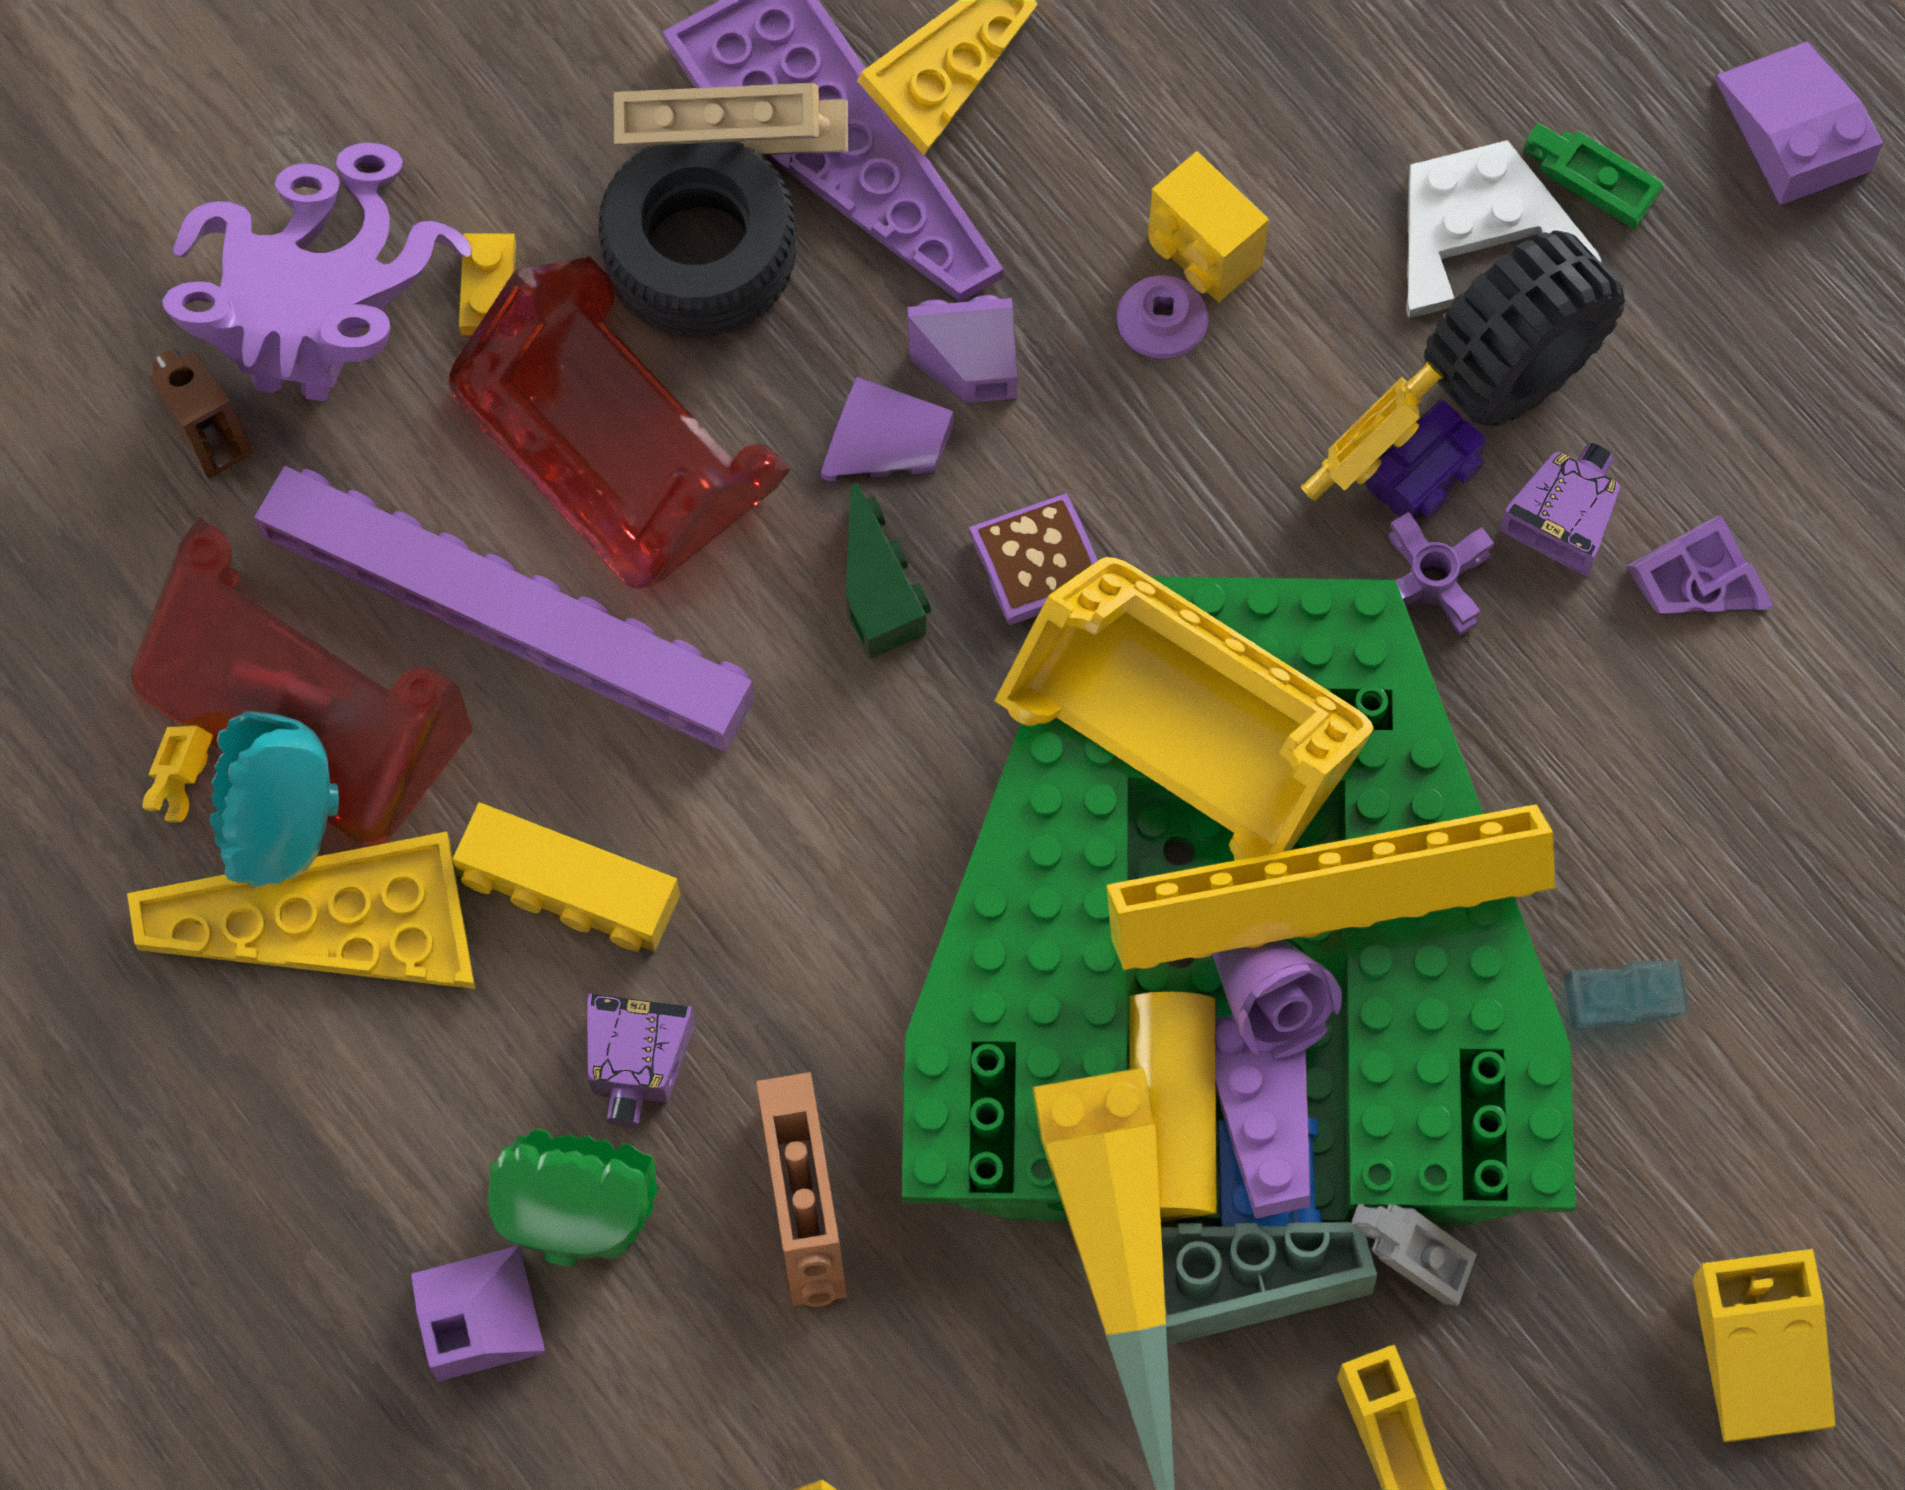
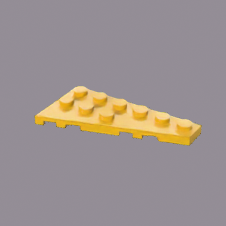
M447 831L317 856L307 871L299 873L293 880L285 879L277 886L268 884L254 888L249 883L231 881L224 874L127 893L134 944L139 951L476 989L450 839Z

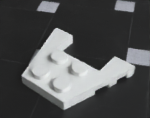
M1508 140L1410 165L1408 188V292L1406 301L1408 318L1452 307L1451 303L1455 298L1441 261L1444 258L1539 235L1544 232L1551 233L1553 230H1559L1575 235L1601 262L1597 251Z

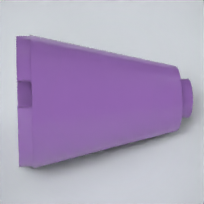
M1285 939L1269 942L1258 948L1242 947L1212 954L1239 1035L1253 1053L1259 1055L1258 1051L1269 1052L1273 1058H1285L1302 1052L1320 1040L1328 1031L1324 1023L1332 1010L1336 1015L1339 1013L1341 1008V988L1333 975Z

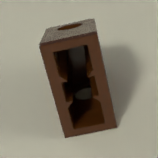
M169 350L160 354L153 362L152 367L155 373H153L150 380L166 414L207 479L253 454L230 400L198 354L188 353L182 357L176 350ZM213 416L210 426L201 429L199 423Z

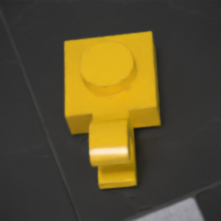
M198 726L167 727L148 774L155 781L144 796L143 809L147 811H160L166 797L169 809L164 820L169 823L182 822L185 819L189 810V800L185 792V784L195 783L197 776L204 769L208 759L207 750L213 737L211 733Z

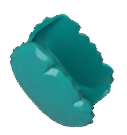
M246 711L240 716L229 719L227 728L220 730L218 733L217 743L223 753L214 765L216 774L211 781L215 790L211 797L218 811L211 813L210 824L215 832V843L220 847V856L226 866L225 875L227 879L237 883H249L254 888L268 884L277 886L285 879L293 880L299 873L307 871L317 857L321 847V839L326 830L327 817L336 816L338 812L337 784H330L327 753L314 730L298 720L281 715Z

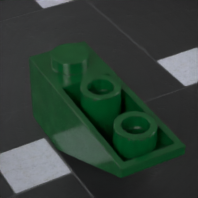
M857 482L850 487L846 609L847 616L868 658L872 659L925 635L926 614L931 612V608L920 584L917 583L911 586L903 571L908 568V563L898 541L895 539L888 542L881 528L886 522L874 496L866 499Z

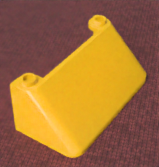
M1111 557L1098 560L1047 597L994 700L1006 708L1014 720L1027 726L1046 724L1057 717L1232 831L1234 835L1229 843V847L1234 854L1235 861L1291 850L1361 752L1373 730L1371 721L1358 709L1133 565Z

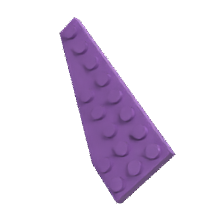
M720 0L663 31L665 44L695 88L814 83L819 86V100H848V152L765 156L957 301L962 302L1004 278L1003 267L926 155L923 156L857 82L861 72L866 68L819 0Z

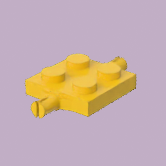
M1427 361L1408 382L1401 377L1328 449V458L1301 485L1302 490L1312 500L1317 501L1334 482L1345 491L1354 481L1359 484L1367 481L1381 465V460L1378 458L1392 444L1397 448L1401 447L1417 431L1419 424L1416 421L1420 418L1418 404L1422 401L1421 397L1437 381L1443 378L1441 372L1432 363Z

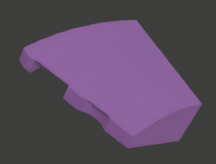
M856 377L830 443L821 470V479L837 481V475L870 473L871 478L887 477L896 471H907L911 474L935 472L954 428V411Z
M1722 516L1713 517L1626 565L1642 594L1653 609L1660 614L1683 613L1687 611L1766 610L1773 606L1753 564L1747 563L1743 558Z

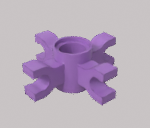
M1409 512L1391 522L1393 532L1389 533L1388 539L1411 565L1410 573L1396 580L1405 606L1407 607L1416 600L1428 606L1439 605L1458 636L1474 628L1477 625L1475 617L1479 616L1481 611L1474 601L1461 589L1457 583V578L1464 571L1490 559L1491 554L1488 550L1493 548L1494 543L1483 527L1471 533L1451 548L1440 542L1428 543ZM1430 567L1437 568L1447 578L1433 581L1426 578L1421 571Z

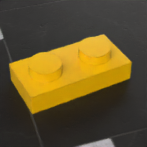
M463 233V236L470 244L471 255L469 257H462L459 315L461 335H512L516 261L515 234Z

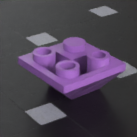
M984 295L975 297L970 302L947 303L942 300H928L920 303L918 306L907 307L909 360L965 403L1017 399V365L1012 298L999 299L996 296Z
M520 1246L411 1274L416 1311L428 1364L437 1382L546 1353Z

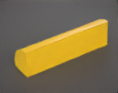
M1151 992L1129 996V1070L1145 1069L1152 1115L1156 1125L1161 1222L1216 1214L1215 998L1188 992Z

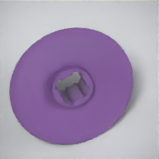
M1159 275L1136 282L1124 293L1117 308L1116 319L1121 336L1135 351L1151 358L1170 359L1188 353L1200 343L1208 327L1209 315L1202 295L1191 284L1173 276ZM1154 308H1171L1173 312L1169 317L1167 315H1155L1153 313Z

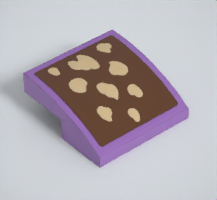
M1067 493L969 527L972 543L989 575L992 592L1009 625L1039 615L1047 597L1073 579L1075 575L1080 574L1097 562L1090 541Z

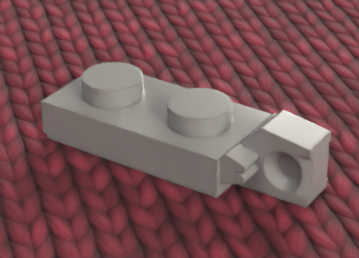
M1358 1204L1351 1225L1364 1236L1375 1239L1372 1251L1379 1256L1378 1259L1443 1304L1458 1306L1477 1254L1414 1209L1401 1208L1388 1204L1387 1209L1381 1206L1370 1208Z

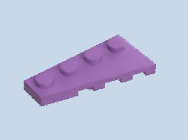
M1232 1015L1215 1019L1216 1095L1255 1219L1310 1207L1305 1050L1285 1058H1273L1269 1052L1258 1051L1259 1055L1253 1053L1241 1039Z

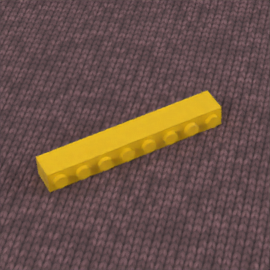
M1537 804L1289 850L1282 853H1273L1108 884L1106 886L1111 938L1124 970L1131 968L1146 969L1155 967L1163 962L1189 957L1205 958L1216 952L1242 947L1258 948L1269 942L1295 937L1311 938L1322 932L1348 927L1363 928L1371 926L1375 922L1400 917H1421L1432 911L1458 906L1474 907L1482 902L1511 896L1527 897L1537 891L1555 888L1553 831Z

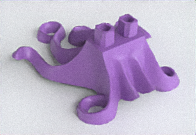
M360 143L345 148L338 154L336 161L338 173L345 189L352 199L364 209L363 227L351 242L340 249L328 253H312L303 250L319 235L328 221L337 199L340 182L338 176L326 167L315 164H296L284 169L277 175L275 186L281 199L287 205L294 208L293 217L283 232L274 235L253 234L251 232V215L245 207L232 202H209L196 207L186 216L173 246V254L180 258L187 257L201 237L211 233L225 234L221 284L218 287L210 282L202 281L182 283L168 290L162 302L168 316L180 328L216 346L224 355L238 364L241 373L251 374L255 390L274 393L282 390L285 380L301 382V394L306 399L324 402L328 399L330 391L345 362L371 359L383 351L390 335V322L382 310L421 275L431 257L434 243L445 244L460 257H469L471 255V247L467 239L450 226L435 221H423L413 226L403 251L390 264H382L377 261L376 257L383 248L389 234L390 223L388 208L378 196L377 188L393 183L402 168L403 160L397 151L386 145ZM361 167H377L382 170L376 173H363L357 169ZM308 187L315 188L319 192L313 195H300L295 193L293 189ZM196 300L212 302L213 305L211 309L204 312H193L187 310L184 306ZM365 328H370L366 335L358 337Z

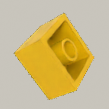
M1198 151L1152 188L1148 230L1149 241L1160 256L1165 259L1172 258L1184 269L1187 280L1200 293L1207 291L1219 303L1263 265L1269 219Z

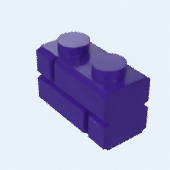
M1439 400L1417 421L1419 424L1417 431L1405 444L1399 448L1392 444L1378 458L1381 460V465L1365 481L1367 489L1384 504L1387 503L1389 508L1399 517L1409 512L1414 520L1421 514L1430 518L1448 499L1449 495L1445 491L1457 480L1462 484L1469 482L1484 464V460L1481 458L1486 442L1484 435L1467 420L1464 421L1461 415L1444 400Z

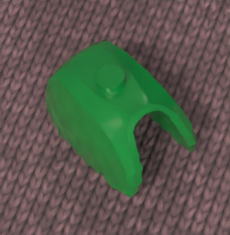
M533 1129L528 1136H518L512 1145L502 1149L497 1161L490 1163L487 1193L488 1214L495 1230L507 1241L533 1251L544 1252V1260L549 1263L575 1266L577 1265L578 1258L601 1257L617 1259L622 1253L629 1250L631 1243L637 1240L638 1232L646 1226V1219L654 1211L653 1200L659 1190V1186L655 1181V1161L651 1155L640 1152L632 1144L623 1143L615 1150L609 1141L605 1139L596 1141L590 1135L577 1138L570 1133L553 1138L544 1129Z

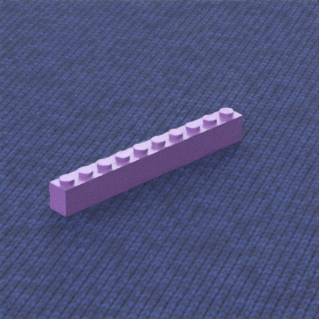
M284 465L254 517L263 539L723 752L728 750L755 699L753 682L751 679H748L749 675L740 667L726 661H722L719 665L701 657L700 651L687 642L674 640L670 643L655 636L654 631L639 620L627 618L624 622L607 614L608 611L603 605L591 598L582 596L579 600L565 595L561 593L558 585L545 577L534 575L532 579L515 572L514 567L508 561L497 555L487 554L486 557L468 550V546L462 540L449 533L442 532L439 536L422 529L421 524L408 514L395 511L391 515L376 508L375 503L370 498L360 492L349 490L345 494L330 487V483L323 476L312 470L303 469L300 473Z

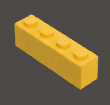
M480 802L453 856L457 874L462 877L461 882L467 887L483 894H490L492 889L511 896L510 901L513 904L532 913H540L541 908L560 915L559 919L562 923L581 932H589L591 928L610 935L609 939L614 944L634 952H638L640 947L653 952L656 951L680 897L678 880L675 877Z

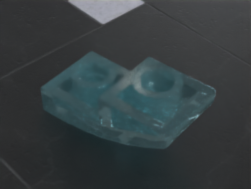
M1680 960L1629 962L1619 969L1571 970L1564 976L1572 1028L1649 1022L1683 1016L1689 1012Z

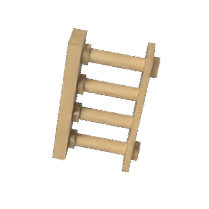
M814 83L614 92V144L622 147L740 142L744 144V147H750L755 150V153H760L761 155L848 152V100H819V86Z

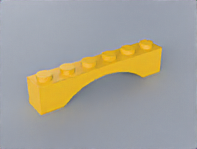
M1395 1345L1343 1363L1337 1380L1382 1490H1447L1429 1442L1416 1395Z

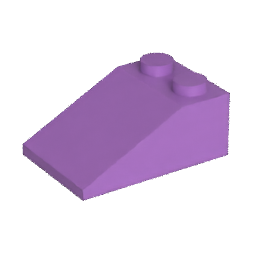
M1808 41L1716 75L1715 81L1780 205L1872 171L1883 141L1861 100Z

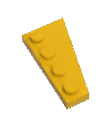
M959 0L863 70L857 82L924 156L1032 15L1038 3L1035 0Z

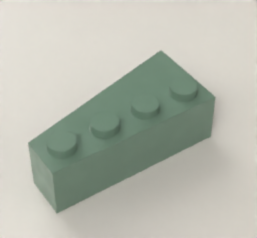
M1352 1222L1288 1223L1287 1226H1257V1223H1236L1235 1227H1201V1223L1178 1224V1227H1161L1167 1346L1372 1295L1377 1272L1366 1236L1351 1225Z

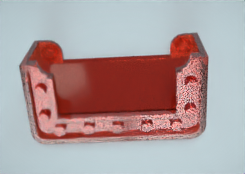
M590 256L514 270L453 364L449 373L451 394L457 403L623 582L637 589L659 584L771 494L780 485L791 468L772 448L764 444L757 443L746 446L738 452L734 459L719 445L603 322L614 303L615 291L608 275Z
M199 517L178 546L132 665L131 680L137 694L145 702L180 725L198 726L211 733L213 737L210 745L221 752L223 751L218 747L217 743L219 731L227 728L229 719L240 716L243 712L276 714L300 721L314 730L327 753L330 784H337L338 812L336 816H328L327 822L365 845H377L387 841L397 831L472 732L459 685L433 669L417 667L406 671L393 687L387 690L234 590L240 577L238 572L230 567L233 554L230 542L219 529Z

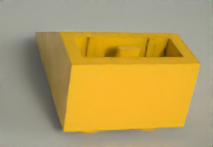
M1813 1249L1702 1263L1692 1281L1723 1442L1835 1428L1825 1308Z

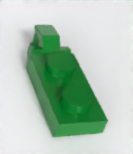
M1538 122L1527 137L1523 148L1525 153L1541 163L1539 169L1546 175H1549V178L1634 230L1645 217L1664 187L1662 181L1580 131L1576 135L1564 131L1560 136Z

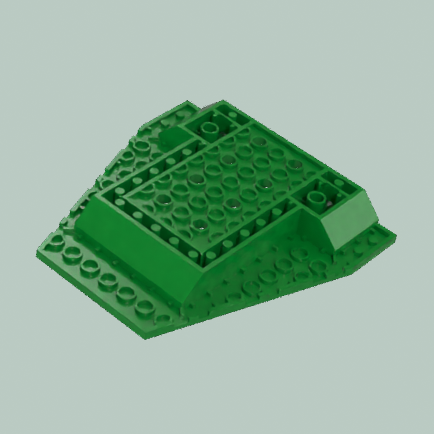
M1150 576L1358 709L1371 721L1373 730L1363 749L1294 846L1297 849L1484 814L1396 580ZM1057 717L1046 724H1037L1035 726H1027L1020 723L905 1034L902 1203H958L959 1207L1010 1220L1068 1221L1041 1142L1032 1087L1129 1070V996L1151 992L1202 994L1215 998V1019L1232 1016L1212 955L1205 958H1194L1189 966L1180 969L1170 966L1167 962L1146 969H1123L1111 938L1106 885L1235 861L1234 854L1229 847L1234 833ZM1173 842H1183L1191 847L1194 857L1185 865H1174L1165 858L1164 849ZM1511 896L1485 901L1474 907L1458 906L1432 911L1421 917H1400L1379 921L1363 928L1348 927L1322 932L1311 938L1295 937L1285 939L1326 968L1341 988V1008L1338 1015L1332 1010L1324 1023L1328 1031L1320 1040L1305 1049L1307 1116L1318 1120L1319 1137L1313 1140L1316 1210L1321 1211L1322 1223L1352 1222L1358 1204L1370 1208L1381 1206L1386 1209L1388 1204L1401 1208L1414 1209L1438 1227H1457L1516 1215L1517 1212H1574L1576 1202L1571 1045L1515 897ZM1217 1095L1216 1214L1185 1218L1161 1223L1220 1224L1218 1122L1219 1120H1224V1117L1220 1108Z

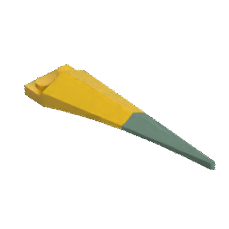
M1137 1068L1032 1087L1041 1142L1104 1327L1155 1490H1175L1156 1125L1152 1115L1145 1069Z

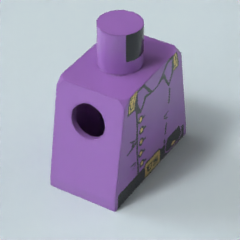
M1588 443L1577 461L1561 452L1553 453L1510 502L1505 510L1499 531L1588 577L1621 487L1617 481L1605 476L1614 460L1613 455L1606 448L1594 443Z
M588 994V1081L592 1093L611 1096L607 1115L608 1123L627 1128L638 1127L643 1100L659 1103L668 1102L694 1029L695 1022L692 1007Z

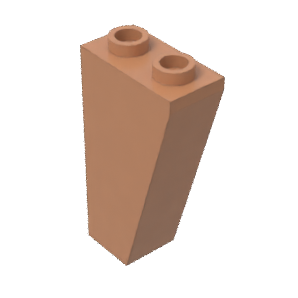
M811 1072L756 1081L792 1306H825L836 1299L847 1298Z

